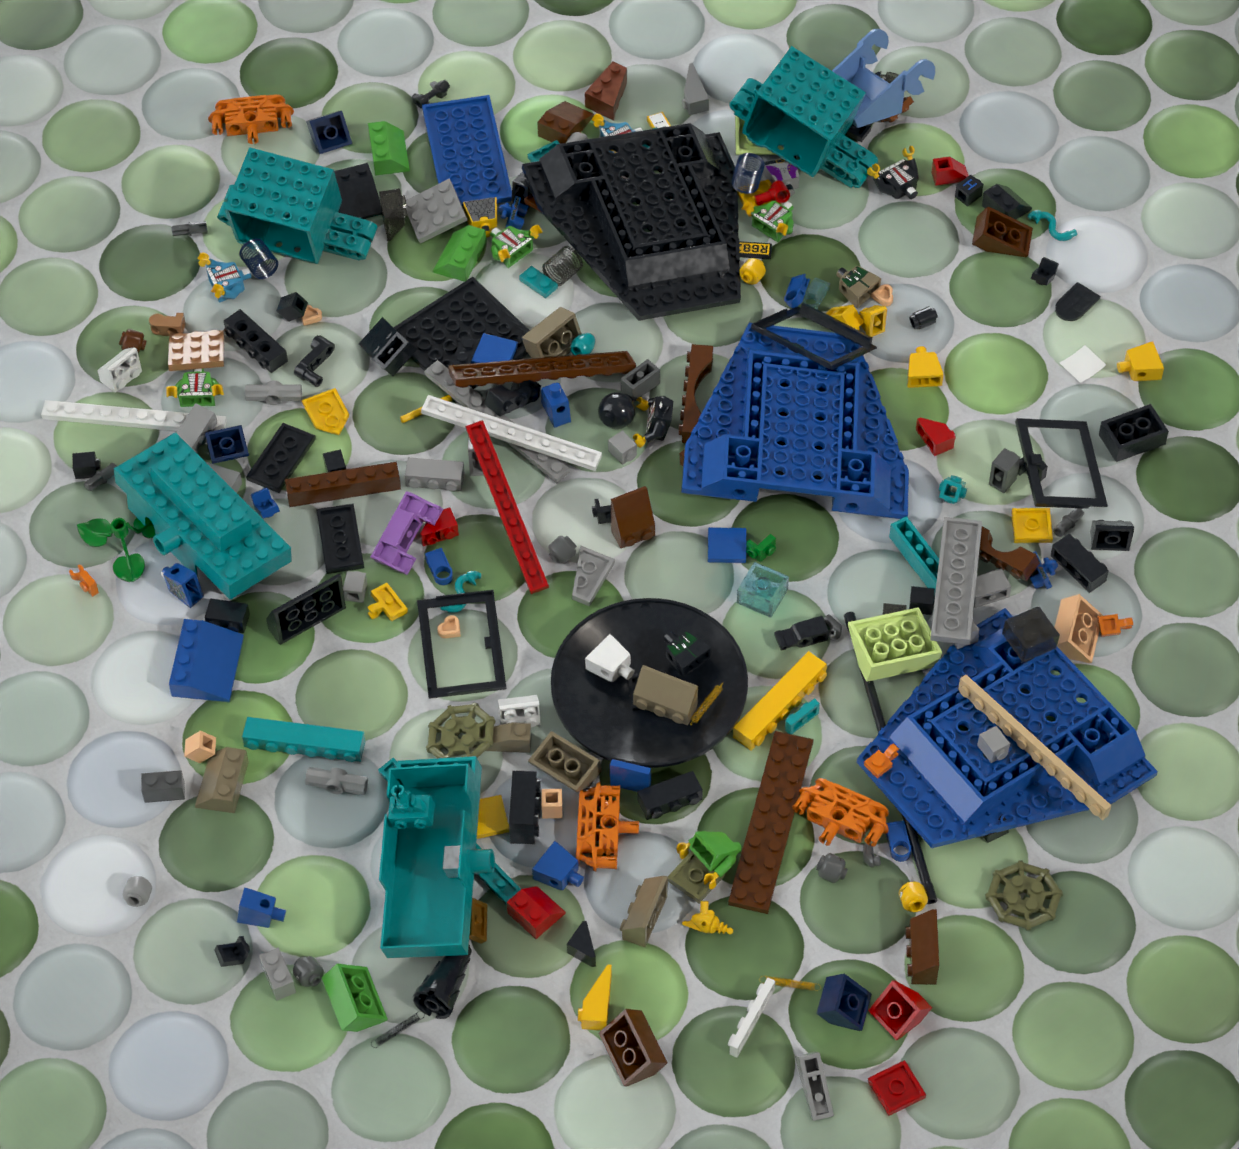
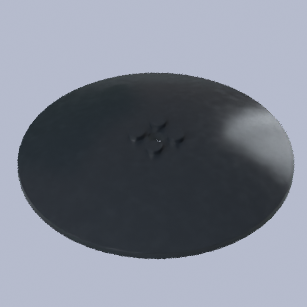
M640 598L621 601L592 613L578 623L563 640L551 670L553 704L559 719L570 735L583 747L601 758L609 761L612 759L648 768L678 765L693 760L713 749L724 740L737 724L746 704L748 693V673L745 659L739 645L728 630L716 619L693 606L660 598ZM670 631L677 637L683 632L688 631L711 647V658L683 679L666 657V645L668 643L664 640V637ZM609 634L630 653L631 664L629 667L634 670V674L629 680L620 675L615 681L610 682L586 669L585 658ZM643 665L697 685V709L716 685H718V689L720 685L723 688L713 703L708 705L710 707L707 710L703 705V709L706 712L700 719H697L699 721L696 722V716H693L695 723H693L694 720L691 718L688 725L678 724L672 719L664 716L660 717L654 712L646 709L642 710L633 705V693Z

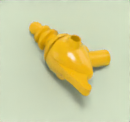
M701 901L700 913L692 915L690 921L682 922L683 925L704 933L713 934L718 931L719 934L721 932L722 934H725V932L729 935L733 934L732 928H727L728 925H724V922L720 923L714 911L708 910L709 901Z

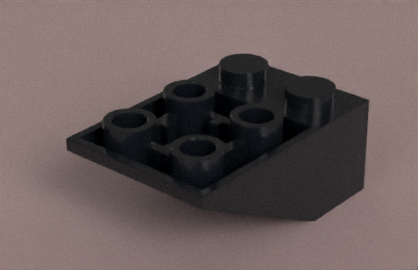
M383 317L359 342V345L372 359L392 376L418 350Z

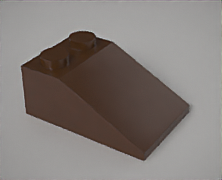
M564 101L547 110L537 122L538 137L550 142L557 140L560 144L566 143L571 134L583 131L593 118L594 113Z
M986 207L976 218L972 245L987 252L1028 257L1033 228L993 208Z
M646 486L611 499V532L621 549L633 546L635 543L643 540H649L655 536V521Z

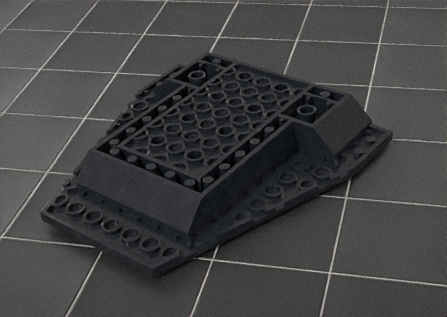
M688 123L556 145L537 162L522 164V171L537 208L638 321L740 303L737 190L732 185L735 165L720 132L704 134L703 131ZM678 223H681L682 225H685V226L681 227V226H678L677 224H678Z

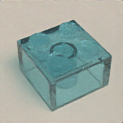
M754 562L737 590V603L771 618L788 590L789 576Z

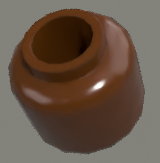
M127 329L126 332L123 331L119 345H121L122 350L135 347L139 353L140 350L144 351L147 340H144L142 332Z

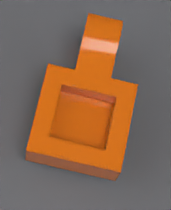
M77 565L78 573L69 570L73 580L81 581L79 584L84 592L88 591L92 597L99 593L95 580L84 570L82 565Z
M1118 614L1098 616L1097 618L1101 637L1120 635L1121 629H1131L1133 626L1132 618L1118 619Z
M893 743L884 753L878 750L864 761V766L878 779L892 768L893 763L891 760L899 755L897 753L899 748Z

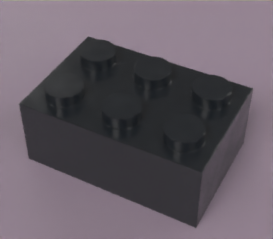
M1149 404L1101 421L1099 437L1114 460L1119 462L1166 445L1169 431L1153 406Z
M512 771L509 814L510 844H535V837H539L538 824L542 790L541 779H537V771Z

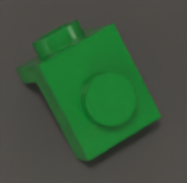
M771 534L758 545L750 539L746 542L747 554L759 562L763 561L767 556H771L776 550V538Z

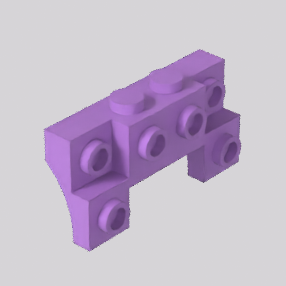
M406 491L370 557L378 563L408 575L416 560L414 556L407 554L410 545L423 522L435 526L443 508Z

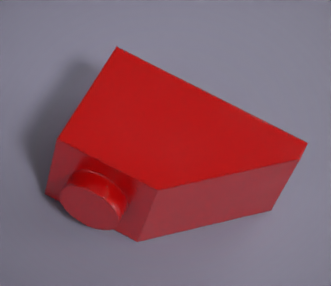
M921 417L917 418L916 431L934 456L954 448L955 433L945 423Z

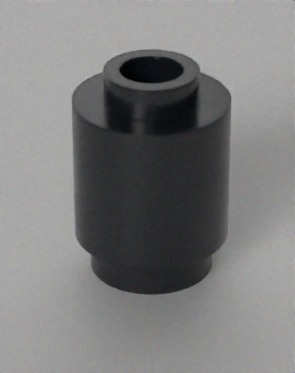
M928 306L914 312L909 319L914 329H922L936 323L938 315L934 308Z

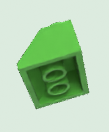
M386 121L368 123L375 176L410 171L404 131Z
M468 225L453 232L433 269V273L464 282L467 281L486 245V231Z
M336 964L322 977L342 1031L358 1032L388 1020L367 967Z

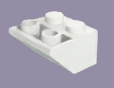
M135 347L124 349L98 369L100 382L114 393L124 388L127 383L138 377L142 372L138 351Z
M537 695L498 700L501 725L508 723H530L531 728L541 725Z

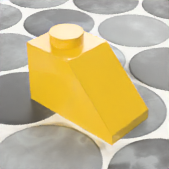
M854 305L833 307L826 313L857 330L864 323Z
M874 305L864 308L859 312L864 321L861 327L867 335L873 337L885 332L886 306Z

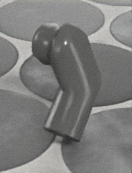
M828 614L824 618L826 625L830 627L828 636L832 640H837L841 636L842 625Z
M864 844V862L871 868L880 866V856H874L871 844Z

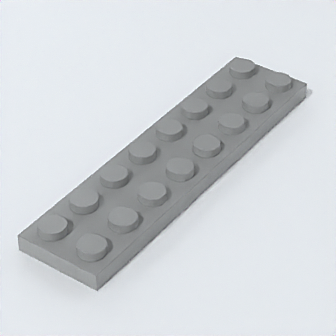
M944 517L931 641L970 645L982 521Z

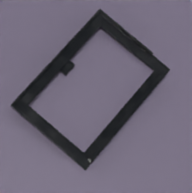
M805 303L801 304V308L797 306L790 310L787 308L751 325V329L830 370L877 349V346L872 344L873 337ZM799 314L862 347L829 362L804 349L803 346L792 343L766 328Z
M1017 418L1015 420L1035 507L1080 509L1108 507L1087 421ZM1028 427L1079 429L1096 498L1044 496L1037 465H1042L1043 461L1041 454H1034Z
M494 590L436 596L433 599L417 600L429 699L507 689ZM485 602L490 636L484 637L485 649L492 650L496 681L437 688L428 609Z

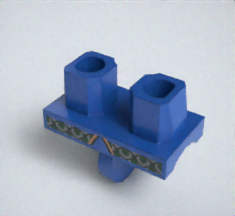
M516 196L511 206H509V203H505L498 207L497 212L501 215V218L506 219L508 217L505 228L508 226L516 229L522 228L525 219L516 216V214L524 217L528 206L520 203L521 197Z
M1037 555L1040 564L1035 571L1038 570L1039 573L1030 577L1035 589L1044 585L1049 589L1052 585L1046 573H1049L1051 576L1055 575L1054 570L1057 569L1058 564L1055 560H1049L1048 557L1043 559L1044 563L1042 564Z

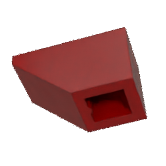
M950 156L933 159L931 173L935 186L959 183L969 176L966 166Z
M450 507L443 509L435 526L429 523L425 524L421 531L422 546L433 545L436 542L459 536L458 524Z

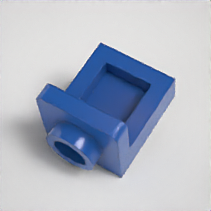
M268 488L250 495L254 508L262 519L272 517L275 513L280 512L278 505L271 498Z

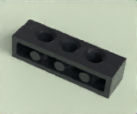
M241 309L223 320L225 334L229 338L232 337L240 348H244L252 359L255 358L263 369L266 368L272 373L288 362L286 350Z

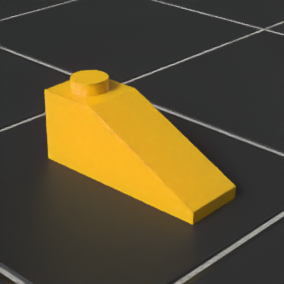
M607 964L584 998L582 1009L578 1008V1021H581L582 1029L602 1030L607 1026L612 978V965Z

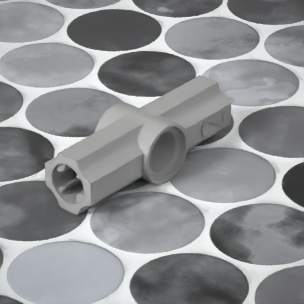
M275 380L267 382L266 385H246L245 398L246 401H266L270 405L280 404L281 401H301L302 385H282V383Z
M309 767L305 783L310 786L326 788L328 792L333 794L348 792L364 795L367 791L368 777L348 774L340 768H332L330 771Z

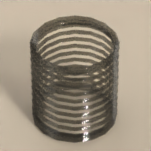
M564 246L542 265V271L544 275L552 279L549 276L550 274L558 281L556 282L558 286H562L582 269L583 260L575 249Z

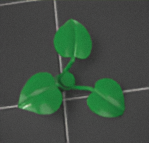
M145 517L146 526L138 518L133 522L134 527L129 522L126 523L123 518H116L111 524L103 518H96L77 524L80 537L86 544L92 547L105 545L107 537H112L114 533L116 538L121 539L126 557L117 558L113 563L114 574L119 579L127 582H134L141 577L145 569L144 559L138 553L129 556L124 538L129 533L128 528L137 534L142 532L145 538L156 536L154 525L148 517Z

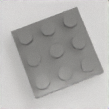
M450 178L403 201L420 244L467 221Z

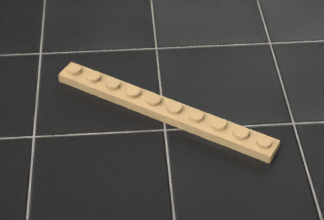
M967 675L960 678L958 690L963 697L968 698L976 709L988 716V719L998 725L1006 736H1010L1021 749L1030 754L1035 762L1040 763L1049 775L1054 776L1065 789L1072 792L1079 802L1084 803L1090 809L1092 814L1098 816L1101 820L1108 817L1111 804Z

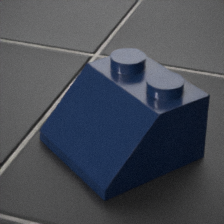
M342 110L306 121L311 138L319 154L353 144Z
M242 425L205 433L212 464L249 456Z
M845 973L826 977L816 1014L832 1025L862 1031L872 994Z

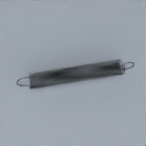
M408 1018V1020H404L400 1025H396L395 1029L392 1028L385 1035L379 1036L375 1041H378L376 1043L380 1046L384 1041L390 1040L391 1036L398 1035L400 1033L399 1030L407 1029V1025H413L416 1022Z

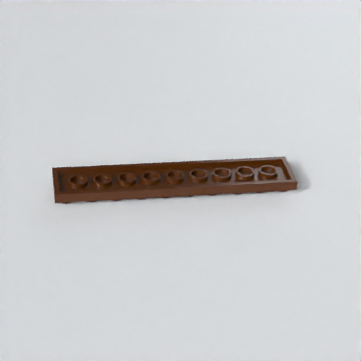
M628 351L448 365L455 386L466 388L469 385L485 386L491 383L502 385L505 382L521 383L527 380L538 382L541 379L557 380L562 377L573 379L577 376L593 377L598 374L606 376L613 373L628 374L636 368V363Z
M775 731L728 900L729 906L764 914L769 913L795 815V809L792 807L800 796L799 790L803 785L814 739Z

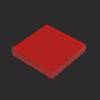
M905 1060L868 1078V1083L888 1116L926 1098V1093Z

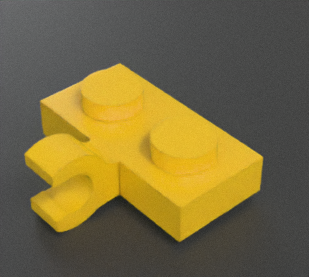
M388 583L371 590V596L377 602L367 607L370 611L368 615L371 619L377 618L384 611L392 622L408 613V608Z

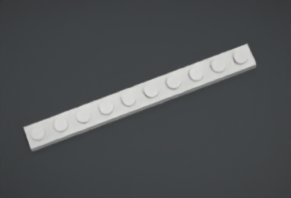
M430 395L427 396L421 409L422 414L464 428L467 425L483 420L491 437L596 471L602 457V452Z
M45 400L41 416L42 419L178 431L189 413ZM216 415L217 425L211 431L224 429L227 422L226 416Z

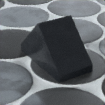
M582 921L567 943V953L585 964L595 967L596 956L587 921Z

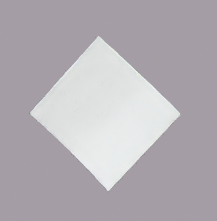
M1086 345L1060 362L1080 383L1089 379L1106 366Z

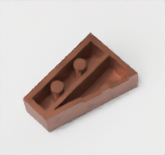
M612 61L585 92V107L614 121L616 110L619 107L620 99L627 84V67Z

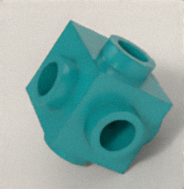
M951 475V477H947L940 483L938 491L941 492L939 497L943 498L947 503L955 504L959 502L961 498L964 499L966 496V482H963L962 478ZM952 486L957 487L956 492L952 490Z

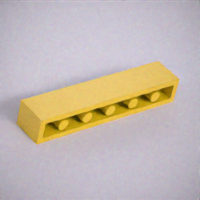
M808 651L733 728V738L751 751L756 746H760L768 733H773L777 724L781 720L784 721L794 707L797 708L800 705L802 698L806 694L810 695L818 682L821 683L826 678L827 664Z

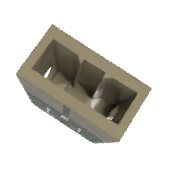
M855 266L850 271L842 267L836 274L840 278V292L855 308H858L871 298V293L881 285L880 277L860 266Z

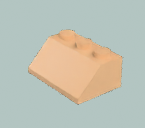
M1080 594L1061 599L1051 640L1068 659L1092 663L1100 631L1097 618L1103 615Z

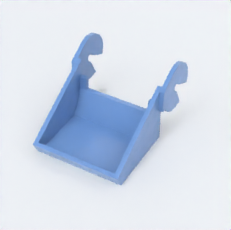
M881 29L870 31L857 43V48L832 70L866 92L852 123L857 128L902 113L904 91L912 95H919L925 92L921 81L918 80L919 76L921 75L932 80L935 77V66L933 62L927 59L916 62L908 71L904 70L891 83L865 68L866 64H873L878 61L872 49L874 44L884 49L888 47V35Z

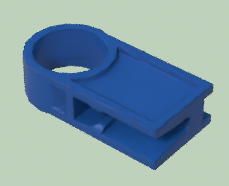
M806 274L791 278L784 297V301L790 308L797 307L804 299L810 281L809 278L805 277Z
M442 548L425 553V560L435 582L439 585L451 583L453 572ZM443 571L450 574L447 578L443 579L436 576Z
M904 820L886 823L889 828L886 836L892 858L898 862L908 860L911 855V845ZM897 846H903L908 850V853L898 855L893 849Z

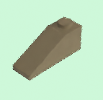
M508 723L494 726V744L486 751L530 753L532 739L531 724ZM485 729L482 730L481 738L485 737Z

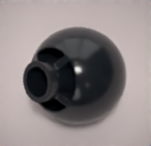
M619 392L606 395L598 407L600 420L611 429L627 427L635 416V406L632 397Z

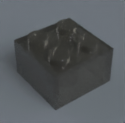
M1039 606L1006 619L1002 632L1022 662L1056 649L1060 636Z

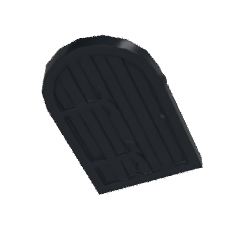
M1077 282L1057 301L1055 305L1056 315L1065 321L1078 320L1101 296Z

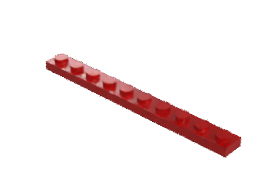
M484 421L465 426L530 594L549 588Z

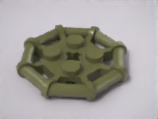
M478 703L460 706L449 705L437 719L428 725L429 736L426 750L436 758H454L455 755L464 754L466 756L457 757L476 756L478 758L494 744L493 729L496 722L495 718L482 710ZM469 713L468 716L456 717V714ZM476 715L479 716L483 720V722L478 724L474 720ZM485 729V737L481 738L482 730ZM438 732L441 733V741L436 743V736ZM460 733H465L461 739L458 738ZM445 748L449 750V752L447 755H445L440 751V749Z
M1018 860V863L993 872V879L985 897L990 902L1001 923L1007 922L1025 928L1027 931L1049 920L1053 921L1056 918L1055 913L1063 892L1058 888L1050 875V870ZM1024 871L1038 875L1039 877L1037 879H1034L1025 876ZM1015 872H1018L1019 874L1014 876L1010 880L1006 878V876L1013 874ZM1043 880L1051 891L1045 892L1044 886L1041 883ZM1000 883L1005 886L1003 893H997ZM1026 893L1029 897H1026L1024 900L1021 899L1019 894ZM1045 899H1051L1048 909L1043 907ZM999 901H1003V903H1006L1007 910H1003ZM1035 912L1042 914L1032 919L1029 918ZM1011 914L1022 916L1024 919L1012 916Z

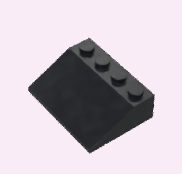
M368 163L334 171L342 198L339 213L361 219L384 214Z
M337 574L271 611L266 618L268 630L280 645L346 609L341 575Z

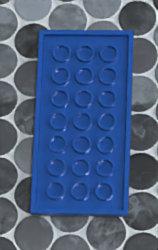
M490 95L422 105L438 184L450 178L463 209V202L496 197L497 204L511 202L512 190Z

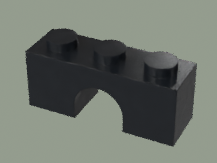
M531 380L521 383L513 382L510 390L503 385H498L488 390L484 404L498 416H502L537 401L540 396L541 385Z

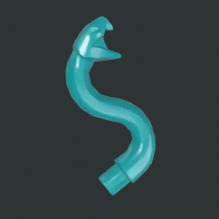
M1035 210L1028 214L1029 220H1036V224H1038L1040 219L1048 220L1049 233L1056 240L1067 241L1077 236L1075 229L1058 233L1056 231V219L1048 212Z
M469 571L467 574L459 576L455 582L457 594L466 593L462 588L463 583L466 581L476 586L475 580L477 578L481 579V573ZM466 604L441 607L440 610L457 613L465 608Z

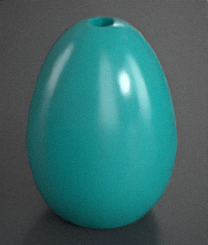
M583 333L574 338L571 343L572 354H590L596 342L594 335Z

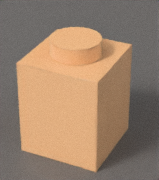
M203 731L190 736L185 740L184 757L198 763H202L215 755L216 737Z
M542 789V819L562 818V789Z

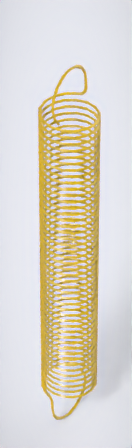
M718 685L714 687L693 716H696V722L706 712L703 709V705L707 710L710 707L708 705H711L722 691H719Z
M765 976L766 979H774L792 988L803 989L795 984L797 983L813 991L815 990V983L803 981L801 983L791 979L782 978L780 980Z

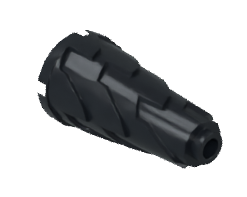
M470 945L468 947V955L444 956L441 961H438L430 975H427L422 984L416 989L413 995L415 996L413 1002L420 1011L428 1016H431L432 1012L436 1013V1019H446L451 1015L460 993L459 989L465 978L464 973L471 959L472 949Z

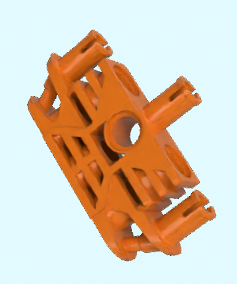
M281 95L240 97L218 101L215 105L216 110L209 115L208 120L212 123V133L214 135H217V129H219V135L223 133L222 123H225L227 136L247 134L248 143L253 144L252 139H254V144L259 142L258 133L279 130L278 118H281V126L283 128H286V122L288 128L291 127V115L294 113V110L285 103V98Z
M823 778L817 779L814 786L800 789V797L792 807L796 813L801 810L799 812L800 815H803L808 807L807 820L825 828L819 837V841L824 844L827 840L826 846L831 844V841L838 833L858 843H861L865 837L864 841L868 845L872 841L871 846L874 847L881 835L889 831L885 818L889 815V811L883 804Z
M598 782L595 787L585 792L582 789L579 792L576 859L578 864L580 861L585 862L586 865L593 867L595 872L597 868L617 869L619 833L639 834V821H619L620 785L607 786L600 785V782ZM594 796L593 799H585L586 797ZM598 806L601 807V812H597ZM596 841H599V847H596ZM583 853H590L592 858L584 856Z

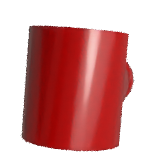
M778 180L771 184L768 191L755 195L754 200L757 206L770 201L785 203L790 198V192L784 182Z

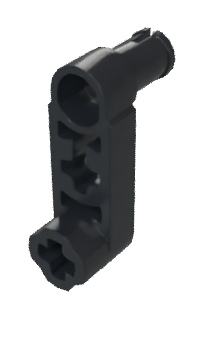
M321 335L313 338L310 346L313 350L294 369V375L302 380H307L315 387L321 385L323 377L313 371L335 349V344Z

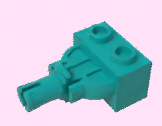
M402 785L392 787L391 793L393 796L390 797L388 820L393 828L405 829L406 827H416L423 829L433 826L435 803L430 795L412 794L411 796L410 791H405Z

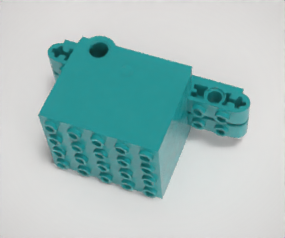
M793 46L789 48L763 84L753 78H748L729 103L730 108L734 111V115L745 121L742 133L754 145L765 147L812 178L822 169L850 188L852 186L860 188L869 176L867 169L872 167L873 164L878 163L876 155L845 136L854 121L866 92ZM778 146H782L784 149L780 150ZM794 156H798L800 160H796Z
M251 147L248 149L235 184L230 185L217 216L220 221L231 226L235 239L240 244H245L247 241L255 238L261 239L271 252L315 264L319 263L323 251L358 261L366 259L378 228L371 221L338 212L342 204V198L334 169ZM281 242L282 246L277 247L276 244ZM297 247L301 248L299 252H295L294 249Z

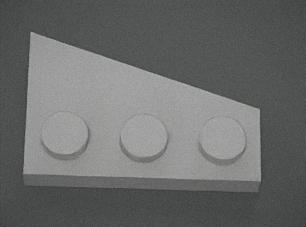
M580 545L572 600L590 606L614 566L615 559Z

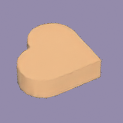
M883 284L871 293V298L882 306H890L893 303V289L890 285Z
M307 305L304 316L301 317L303 325L321 321V310Z
M454 615L447 616L444 622L439 624L437 628L438 635L441 638L461 637L459 619Z

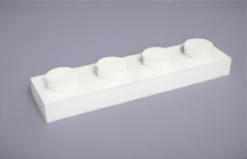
M767 978L764 984L761 983L756 992L758 996L755 1001H750L747 1008L748 1014L740 1019L737 1026L738 1032L736 1035L732 1034L729 1039L730 1055L737 1058L775 990V980Z

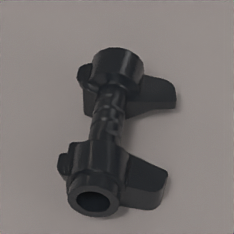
M446 80L440 82L433 81L430 83L431 91L425 95L413 94L412 101L419 108H422V105L430 104L429 100L434 96L443 98L447 95V91L450 88L449 83Z

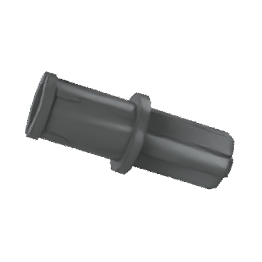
M206 221L198 223L188 222V224L174 225L171 228L173 236L188 234L192 236V234L208 232Z
M110 463L103 470L97 471L96 475L84 483L85 488L88 491H92L102 483L106 484L107 480L114 476V468L117 466L114 463Z
M1075 508L1068 515L1063 516L1062 521L1053 528L1054 534L1062 537L1070 528H1074L1075 523L1084 515V511L1080 508Z

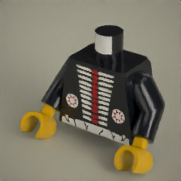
M909 146L910 154L907 153L906 148L902 150V155L907 157L908 160L902 159L881 171L880 166L876 163L867 169V174L874 176L873 180L881 193L890 195L895 199L905 195L909 199H914L917 196L916 188L919 175L915 158L912 157L915 151L913 146Z
M666 396L649 398L648 401L642 397L637 398L636 401L640 402L639 405H636L637 408L646 411L649 407L645 436L642 437L636 433L632 437L637 447H643L646 441H664L672 421L674 401Z

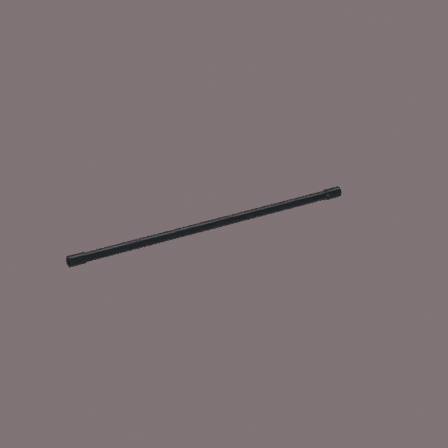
M854 612L844 614V620L849 633L848 622L857 620ZM861 672L879 733L886 726L878 695L874 682H866ZM902 815L919 878L928 897L927 904H934L938 900L929 876L917 831Z

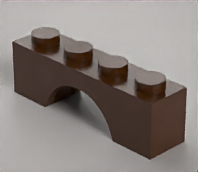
M982 526L979 558L986 563L991 562L998 569L1010 572L1016 579L1021 578L1027 581L1040 564L1037 555L1021 546L1009 552H1001L992 547L993 538L990 530Z

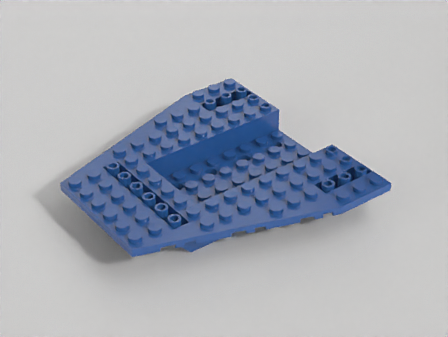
M749 322L738 346L734 350L733 356L730 358L717 386L713 390L711 398H709L696 426L691 432L690 438L685 444L681 493L757 502L759 489L763 488L832 497V511L896 519L908 517L909 470L903 461V454L898 448L897 438L890 420L887 419L886 409L882 406L881 396L873 375L869 372V365L865 361L864 356L862 355L830 370L751 329L752 323ZM774 325L766 328L792 343L803 346L804 349L829 362L861 348L860 345L837 333ZM784 412L787 416H781L779 413ZM815 417H822L824 420L820 421ZM782 441V442H784L786 445H783V446H782V445H779L777 442ZM815 446H821L823 449L817 450ZM782 471L784 475H778L775 472ZM818 475V476H820L822 479H821V480H817V479H815L813 476Z
M1006 608L977 624L979 628L978 642L959 649L954 644L948 648L946 654L941 660H938L923 678L921 684L913 690L912 695L907 701L903 702L889 719L887 725L879 731L877 737L869 743L857 758L858 765L931 848L1090 810L1084 803L1079 802L1072 792L1065 789L1054 776L1049 775L1046 769L1040 763L1035 762L1031 755L1021 749L1010 736H1006L998 725L988 719V716L976 709L968 698L960 694L958 690L960 678L967 675L1109 804L1116 802L1151 780L1158 773L1145 758L1137 732L1034 621L1016 620ZM1050 671H1058L1060 675H1053ZM1020 689H1028L1030 693L1024 694ZM1076 698H1083L1086 700V702L1080 703L1076 700ZM1052 716L1055 718V721H1048L1045 717ZM961 725L966 726L968 730L961 731L958 727ZM997 726L1009 741L1010 747L1008 755L1004 759L991 763L983 756L984 753L977 746L981 733ZM894 743L899 748L897 751L899 755L891 760L893 763L892 768L877 779L864 766V761L878 750L884 753Z

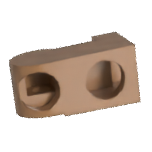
M158 313L153 314L149 318L151 331L155 335L169 336L175 333H184L186 324L184 313H176V316H163Z

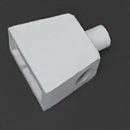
M610 634L585 658V665L588 671L610 682L615 681L620 675L629 680L634 674V670L629 667L631 664L630 653Z

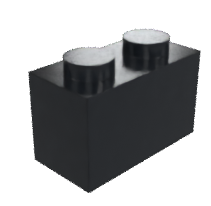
M210 598L204 618L206 622L238 633H245L250 612L246 603Z

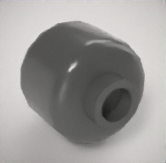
M561 535L549 544L550 553L548 555L555 563L559 561L565 564L576 554L575 548L577 546L568 536L564 537Z
M828 853L826 856L822 855L816 867L819 877L831 883H836L839 879L843 880L848 871L845 868V860L832 853Z
M302 956L294 963L293 974L302 986L311 987L321 982L324 970L314 957Z

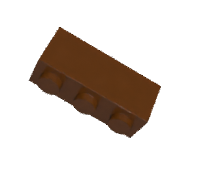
M932 909L911 918L909 927H905V938L909 939V945H906V958H910V964H907V977H911V984L936 985L939 971L937 909Z
M625 1009L599 1032L600 1038L625 1087L654 1076L668 1064L642 1010Z

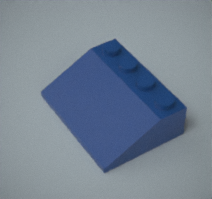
M184 619L169 681L171 696L230 702L244 635L203 620Z

